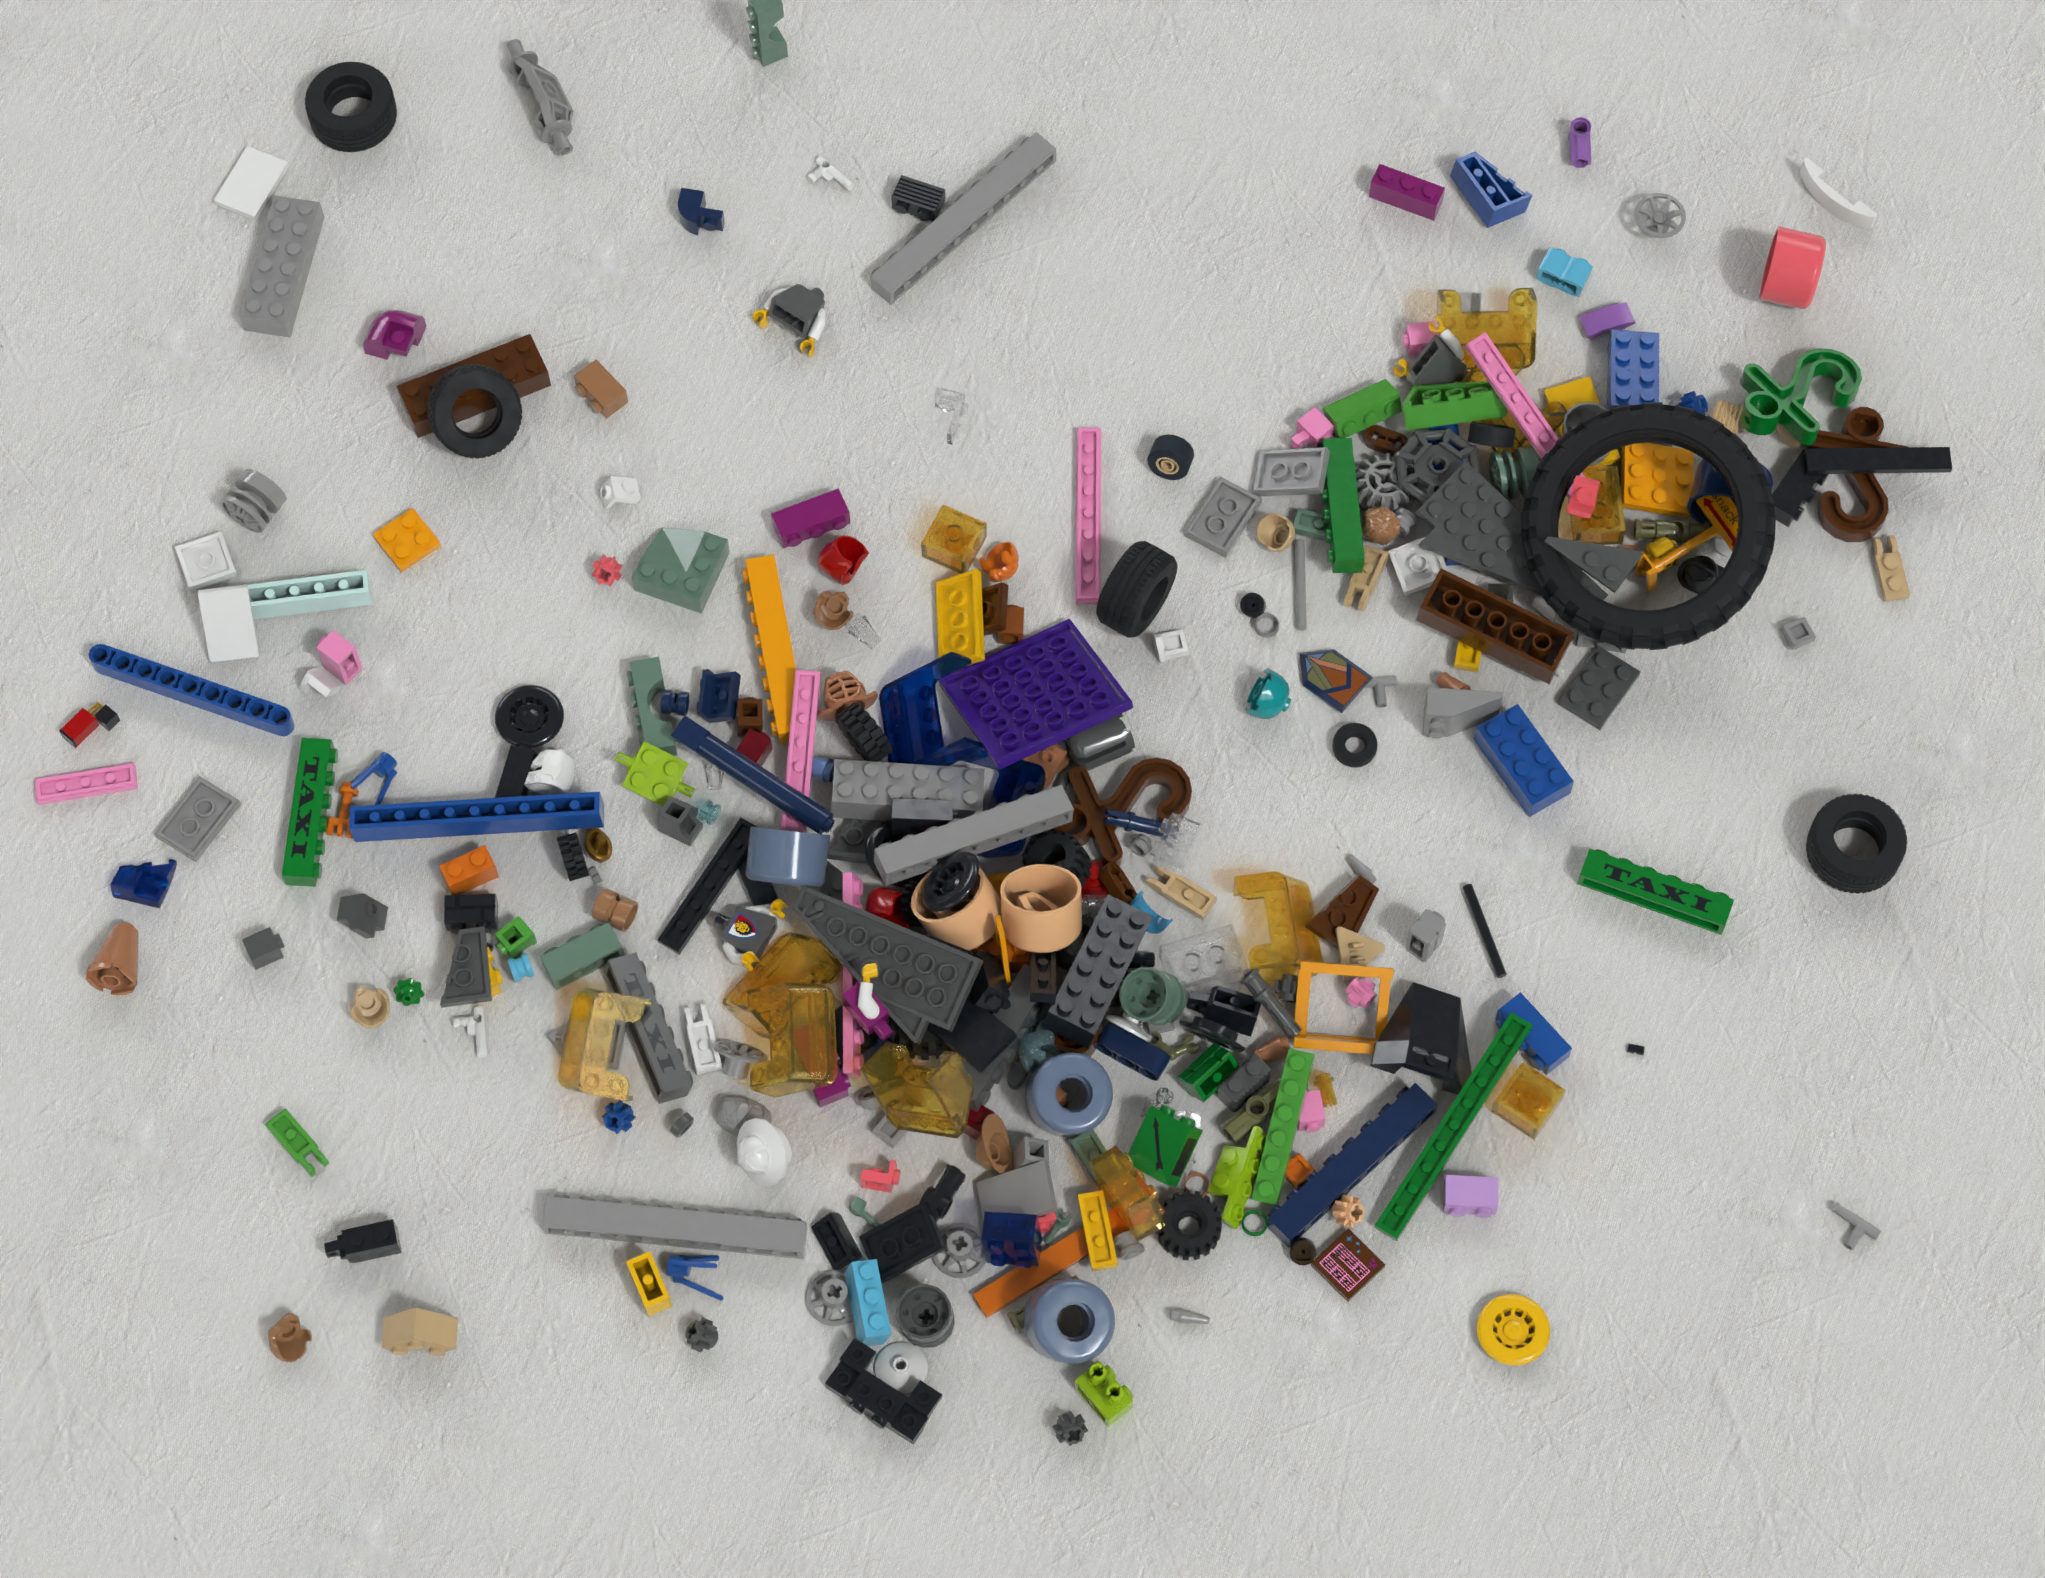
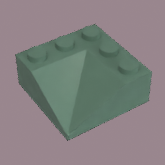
M662 527L640 558L633 573L634 591L702 614L730 553L728 539L705 531Z

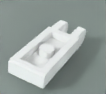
M705 1003L700 1004V1014L703 1017V1021L693 1023L692 1010L690 1007L684 1008L688 1023L686 1027L698 1075L723 1069L720 1055L713 1049L716 1038Z

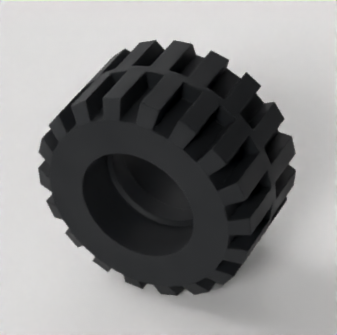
M1060 830L1057 833L1049 831L1048 835L1042 834L1038 836L1039 839L1037 841L1033 840L1030 843L1032 846L1026 849L1025 854L1027 856L1022 859L1023 867L1036 864L1054 865L1056 862L1065 859L1060 867L1072 872L1079 879L1082 887L1086 885L1085 879L1090 878L1091 873L1089 870L1092 869V863L1089 861L1088 853L1072 834L1068 832L1065 834L1064 831Z

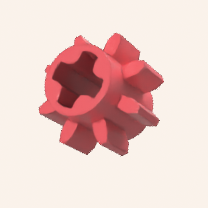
M604 554L600 561L595 560L592 566L595 570L592 573V577H596L599 585L608 583L609 586H612L614 579L619 581L622 574L619 571L623 565L618 564L615 556L611 558L606 557Z

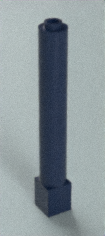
M684 715L671 734V737L676 742L697 756H701L816 833H828L833 827L835 820H833L834 814L735 750Z

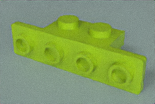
M1253 1126L1246 1148L1223 1146L1207 1191L1211 1196L1228 1198L1221 1218L1232 1229H1237L1243 1218L1244 1209L1248 1197L1252 1193V1186L1259 1170L1267 1133L1260 1126Z

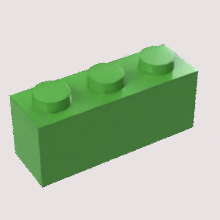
M1386 379L1323 407L1324 416L1334 425L1333 434L1337 438L1349 437L1403 412L1399 392Z

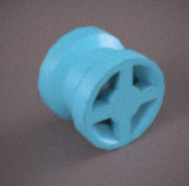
M527 953L521 954L517 959H507L515 983L519 982L523 977L527 976L530 978L534 976Z

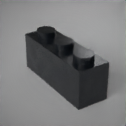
M1805 449L1802 450L1772 494L1775 518L1787 527L1790 526L1793 520L1798 521L1805 510L1802 508L1806 502L1811 503L1817 493L1814 489L1818 484L1822 486L1829 475L1806 474Z

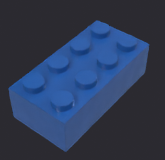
M1611 329L1608 343L1607 410L1610 411L1613 407L1626 404L1639 405L1644 404V402H1659V333Z
M1518 704L1476 727L1474 741L1528 817L1571 794L1574 783L1573 779Z

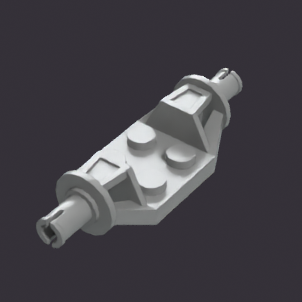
M513 39L509 41L506 46L512 58L509 60L507 68L514 75L517 84L525 88H532L535 94L534 99L541 107L535 121L541 130L542 140L546 143H555L559 154L562 156L571 153L573 147L567 136L572 131L571 120L574 111L557 77L537 64V54L533 51H524L520 40Z

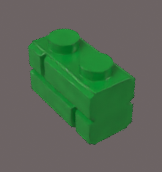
M1213 1043L1177 1077L1189 1095L1196 1097L1204 1103L1218 1090V1086L1240 1066L1229 1050Z

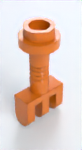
M343 782L342 786L339 787L338 793L343 795L338 818H329L327 835L333 836L336 826L338 827V837H343L345 828H348L347 838H353L349 830L348 817L352 797H357L359 793L357 787L351 789L353 783Z

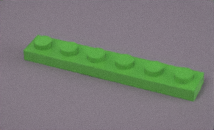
M1291 1048L1288 1050L1251 1198L1254 1201L1274 1206L1279 1204L1315 1054Z

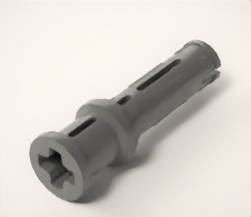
M1257 967L1250 970L1239 980L1241 985L1245 984L1253 994V1000L1257 1003L1260 1002L1288 1039H1292L1300 1033L1302 1028L1275 997L1272 985H1267L1260 976Z

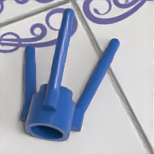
M382 752L371 765L350 782L353 783L351 789L359 786L373 772L380 778L387 776L375 805H380L392 779L397 774L394 770L398 764L397 761L390 754Z
M669 1256L666 1274L673 1277L674 1283L686 1285L718 1300L724 1299L722 1295L684 1279V1276L690 1275L691 1267L717 1268L716 1263L708 1262L719 1261V1256Z

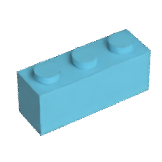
M877 1259L851 1262L844 1274L857 1340L867 1346L883 1345L890 1337L891 1329Z

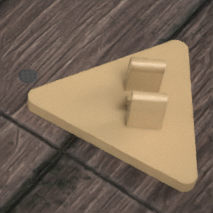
M1340 926L1335 929L1340 964L1366 966L1385 949L1384 944ZM1342 975L1345 982H1349L1354 977Z

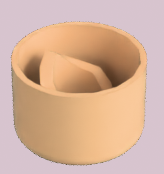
M1036 864L1019 868L1003 880L1000 888L1002 926L1005 938L1012 945L1028 952L1049 953L1066 948L1078 938L1082 929L1081 883L1072 872L1055 865Z
M980 867L975 885L970 894L959 904L940 912L930 911L923 902V889L932 871L922 878L913 892L911 908L928 935L966 950H972L989 940L997 931L995 916L1000 915L1001 918V897Z

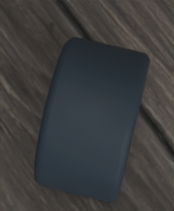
M1161 435L1155 439L1147 458L1148 466L1152 472L1167 480L1182 479L1189 471L1194 458V450L1190 443L1179 436Z

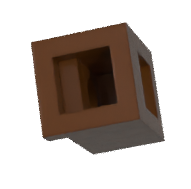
M745 697L737 700V737H744L749 728L756 732L763 730L762 699Z

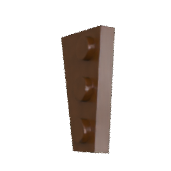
M1361 875L1354 877L1305 927L1338 950L1336 927L1340 926L1358 933L1379 888Z

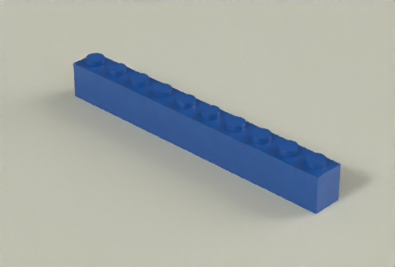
M600 792L350 806L349 830L355 842L603 828L604 802Z

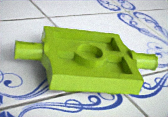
M643 741L639 751L633 757L620 751L617 755L626 760L616 756L614 761L627 766V775L621 786L661 806H664L669 797H672L677 791L690 798L693 794L684 789L694 792L695 788L682 782L683 774L689 764L688 762Z

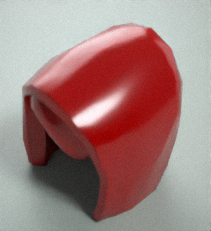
M843 535L828 543L820 551L817 565L824 573L843 586L853 579L869 552L856 538Z
M876 888L868 893L864 911L907 929L910 925L906 923L907 919H903L902 915L904 912H901L900 907H903V903H900V898L904 897L901 894L902 892L889 888Z

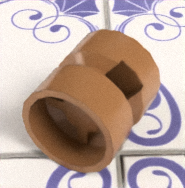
M605 888L595 901L592 909V918L603 923L610 921L612 927L626 932L636 917L639 904L627 897L620 899L618 893Z

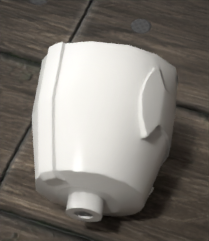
M546 749L540 752L533 760L531 765L533 771L528 773L524 785L529 790L540 795L567 794L573 781L575 762L562 749Z

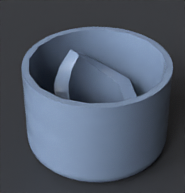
M751 826L745 870L747 878L753 881L821 887L825 882L830 835Z
M1073 1052L1054 1056L1039 1064L1030 1075L1025 1089L1026 1107L1033 1121L1044 1131L1063 1137L1086 1133L1097 1127L1107 1116L1113 1099L1112 1083L1102 1065L1087 1055ZM1062 1080H1075L1084 1088L1086 1100L1080 1108L1069 1110L1059 1104L1056 1098V1089Z
M1060 1278L1043 1284L1030 1297L1025 1309L1024 1327L1030 1343L1041 1355L1058 1362L1078 1364L1094 1359L1108 1346L1115 1329V1314L1109 1298L1096 1285L1079 1279ZM1069 1305L1077 1306L1082 1318L1081 1331L1073 1337L1063 1335L1057 1325V1317L1060 1311Z

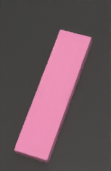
M134 763L35 779L38 805L138 789L136 766Z

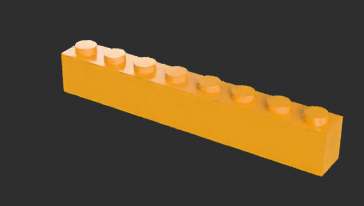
M773 554L745 559L746 569H742L744 584L749 583L750 590L746 591L748 605L753 604L754 612H750L752 626L758 627V633L754 634L756 648H762L763 655H759L758 658L760 669L766 670L767 677L762 678L764 691H770L771 699L766 701L769 714L774 713L775 721H771L773 736H778L779 744L789 743L796 666L775 556Z

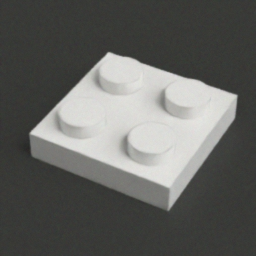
M222 531L175 547L191 592L237 576Z
M1425 537L1388 551L1405 596L1431 587L1440 569L1448 571L1443 556L1419 546V543Z

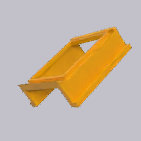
M1310 961L1299 962L1294 1021L1302 1030L1293 1037V1048L1373 1054L1375 1042L1387 1024L1391 979H1393L1394 968ZM1311 973L1380 978L1375 1038L1306 1033Z

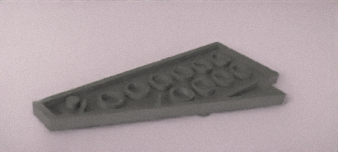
M1465 461L1417 510L1416 514L1433 529L1419 543V546L1540 594L1531 578L1524 557L1521 537V512ZM1563 557L1574 577L1588 591L1602 600L1608 596L1586 573Z
M802 886L792 909L859 982L863 979L862 968L866 964L876 963L878 977L870 978V983H873L872 991L887 1009L889 1016L913 1042L920 1045L929 1023L950 1032L953 1031L983 960L809 887Z

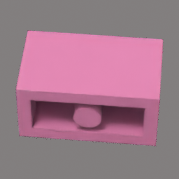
M334 630L329 635L321 638L316 648L324 669L347 685L362 669L355 646Z

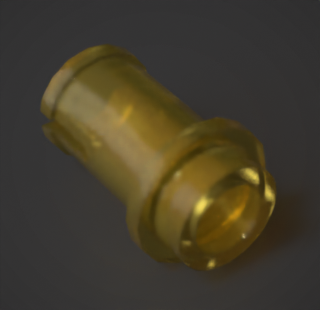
M1330 1073L1315 1076L1314 1086H1317L1318 1090H1320L1323 1107H1328L1327 1104L1329 1106L1338 1104L1332 1084L1334 1078L1330 1076Z

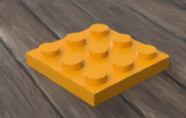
M1647 442L1623 446L1621 507L1690 519L1692 516L1688 512L1687 504L1694 482V453L1682 448Z

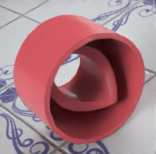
M1778 226L1767 258L1759 299L1798 309L1808 308L1815 295L1826 251L1824 237Z

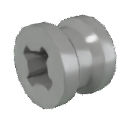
M1398 508L1395 514L1400 520L1401 530L1397 536L1406 538L1410 534V528L1414 527L1418 520L1411 511L1405 508Z
M1137 1230L1123 1232L1113 1239L1114 1244L1119 1247L1121 1260L1134 1258L1145 1251L1143 1244L1138 1241L1139 1234Z

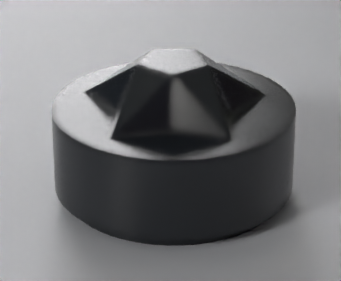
M1248 593L1242 598L1240 608L1246 616L1257 618L1264 613L1266 602L1261 595Z

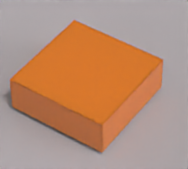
M1298 1153L1289 1160L1285 1178L1294 1188H1299L1315 1170Z

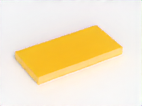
M1590 376L1544 390V395L1560 438L1565 414L1571 407L1585 402L1600 404ZM1618 450L1610 451L1603 462L1595 466H1588L1582 473L1620 462Z
M974 569L935 582L939 671L945 673L984 661L981 571Z

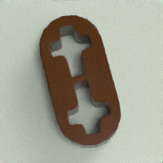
M1372 425L1365 430V445L1372 450L1384 454L1391 453L1392 457H1394L1395 452H1399L1408 442V438L1404 434L1379 425ZM1374 434L1379 435L1375 441L1371 440ZM1397 442H1400L1401 446H1399L1398 449L1394 448V445Z
M1109 862L1099 870V877L1110 895L1130 905L1137 896V893L1123 870L1116 863Z

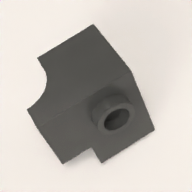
M670 796L658 814V831L691 846L703 829V823L696 818L698 808Z
M364 893L340 897L337 921L348 926L351 931L366 939L374 938L375 931H383L385 929L388 906Z

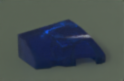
M169 859V864L153 866L152 862H146L138 866L132 864L120 866L110 883L112 896L160 909L171 885L177 861Z

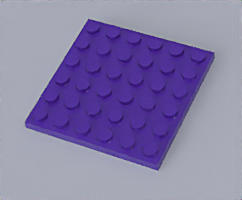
M1070 619L988 655L984 661L962 667L938 678L940 687L998 770L1133 708L1132 700Z

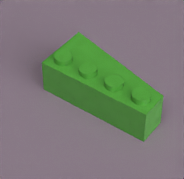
M1488 381L1414 385L1402 404L1407 431L1484 419L1497 420L1505 417L1509 412Z

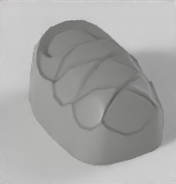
M724 1097L716 1113L718 1125L738 1136L739 1129L748 1120L760 1118L767 1120L769 1123L772 1121L771 1113L764 1105L741 1097Z

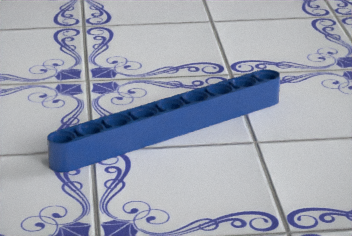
M97 644L89 651V659L99 674L278 736H288L294 730L295 724L291 713L284 706L105 644ZM101 657H107L103 661H98ZM123 665H129L125 669H120ZM152 672L149 676L142 677L145 673ZM168 680H174L171 684L165 685ZM190 688H196L193 692H187ZM212 696H219L215 700H209ZM241 703L239 707L232 708L234 704ZM264 711L263 714L254 716L256 712ZM280 719H287L284 723L277 724Z

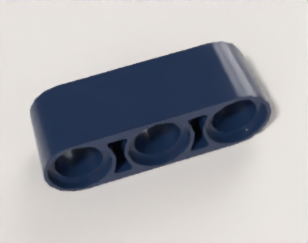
M1107 1022L1098 1037L1096 1049L1154 1081L1159 1080L1171 1060V1057L1165 1051L1114 1023Z

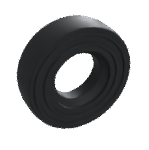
M1349 723L1342 726L1336 732L1332 744L1337 760L1345 766L1354 768L1370 763L1376 755L1378 746L1374 732L1366 725L1360 723ZM1357 737L1364 742L1365 747L1359 753H1352L1347 750L1345 746L1346 741L1349 738Z

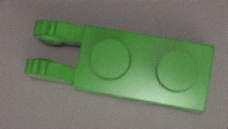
M286 1108L265 1124L267 1129L297 1163H300L311 1177L316 1174V1171L305 1159L308 1155L313 1153L318 1162L323 1166L329 1164L326 1157L318 1149L315 1141Z

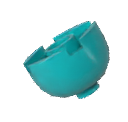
M1267 668L1263 671L1267 675L1264 679L1258 677L1249 694L1247 702L1251 703L1250 708L1245 707L1246 713L1260 719L1276 717L1281 711L1285 712L1291 703V699L1288 698L1290 690L1286 680L1277 672Z

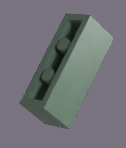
M608 922L604 925H595L588 933L582 936H573L566 944L560 947H552L540 957L555 989L558 990L606 966L608 960L625 955L622 945Z

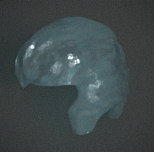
M1039 1030L1029 1033L1021 1041L1019 1055L1025 1072L1030 1073L1038 1065L1045 1063L1047 1051H1051L1053 1056L1058 1055V1048L1054 1043L1055 1035L1050 1030Z

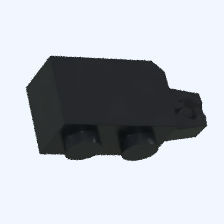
M1222 986L1212 987L1211 993L1191 990L1186 1007L1204 1015L1203 1018L1251 1037L1261 1003L1255 1002L1251 995Z
M393 1219L341 1230L342 1235H338L337 1240L324 1243L325 1253L328 1258L340 1256L341 1260L348 1259L349 1263H358L402 1253L398 1228Z

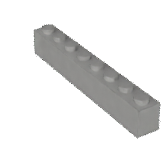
M1062 785L1050 786L1039 793L1023 795L1013 802H1003L995 808L977 811L969 817L953 819L946 825L930 827L925 832L907 835L893 843H883L874 851V863L885 886L931 871L942 860L954 853L968 851L977 855L1072 822L1074 808Z

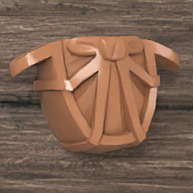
M844 670L829 675L825 679L824 705L826 709L818 710L817 717L825 721H835V717L854 702H857L866 710L875 703L878 694L876 691H873L866 695L863 683L859 682L849 671Z

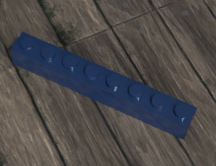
M1416 1083L1410 1088L1404 1087L1397 1094V1100L1392 1105L1389 1103L1384 1105L1378 1112L1379 1117L1373 1122L1368 1120L1361 1127V1133L1355 1139L1350 1137L1341 1147L1343 1150L1337 1155L1331 1154L1324 1161V1167L1319 1172L1315 1170L1305 1179L1304 1182L1306 1184L1302 1188L1298 1189L1296 1187L1286 1197L1287 1201L1281 1207L1276 1205L1268 1213L1267 1227L1288 1248H1290L1293 1241L1304 1235L1332 1209L1335 1200H1341L1343 1194L1347 1195L1436 1112L1437 1103Z

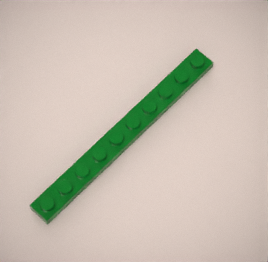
M1512 1012L1509 1014L1376 1222L1375 1228L1398 1241L1533 1029L1531 1023Z

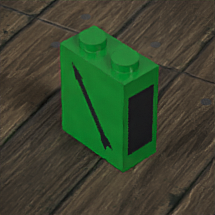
M1161 1104V1107L1150 1105L1124 1162L1163 1184L1177 1186L1203 1130L1195 1126V1120L1184 1115L1181 1118L1176 1116V1110L1167 1105Z

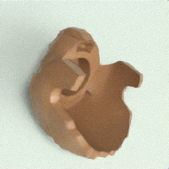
M1371 507L1365 511L1363 516V524L1361 525L1362 537L1371 543L1387 545L1400 533V520L1387 507Z
M824 591L817 597L813 614L817 623L825 629L837 630L851 621L854 612L847 610L850 599L844 591L836 592L833 595L829 591Z
M287 1313L277 1324L269 1329V1347L279 1360L290 1363L295 1362L305 1354L307 1342L312 1341L311 1331L300 1328L299 1316Z

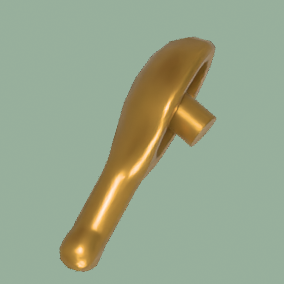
M586 828L584 847L588 855L594 861L600 863L610 859L612 843L609 837L599 828Z

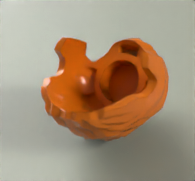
M1009 541L993 547L987 554L986 562L983 557L979 558L982 570L988 573L989 580L992 582H1002L1010 579L1016 573L1019 566L1018 551Z

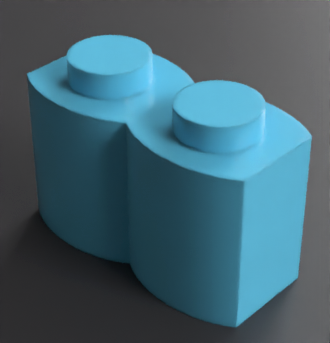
M1549 248L1538 269L1536 278L1546 285L1558 287L1567 294L1579 297L1593 266L1583 258L1569 256L1562 249Z

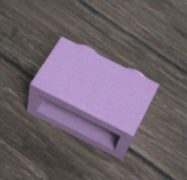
M1445 1176L1443 1213H1450L1454 1217L1476 1214L1479 1218H1489L1492 1215H1496L1498 1209V1177Z

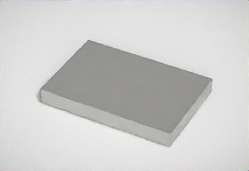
M1328 447L1260 451L1253 494L1258 497L1323 494L1330 450Z
M1220 477L1184 531V536L1226 558L1259 508L1262 498Z
M199 776L156 831L155 836L197 862L239 808L241 802Z
M1046 1160L976 1182L984 1231L987 1233L1057 1211L1049 1162Z

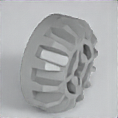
M1386 453L1384 457H1378L1377 454H1373L1370 460L1363 459L1358 469H1355L1359 508L1364 512L1371 507L1377 506L1378 508L1387 507L1395 513L1398 508L1408 510L1414 503L1415 497L1405 490H1400L1397 486L1399 481H1397L1394 470L1397 469L1396 461L1391 458V453ZM1380 465L1392 466L1390 469L1378 470L1375 468ZM1406 465L1407 475L1409 476L1413 474L1414 468L1412 465Z

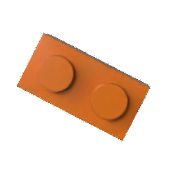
M485 845L439 865L451 895H461L499 877L496 866Z

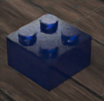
M985 1211L981 1242L987 1263H991L994 1266H1004L1005 1264L1017 1265L1021 1268L1039 1266L1042 1234L1037 1215Z

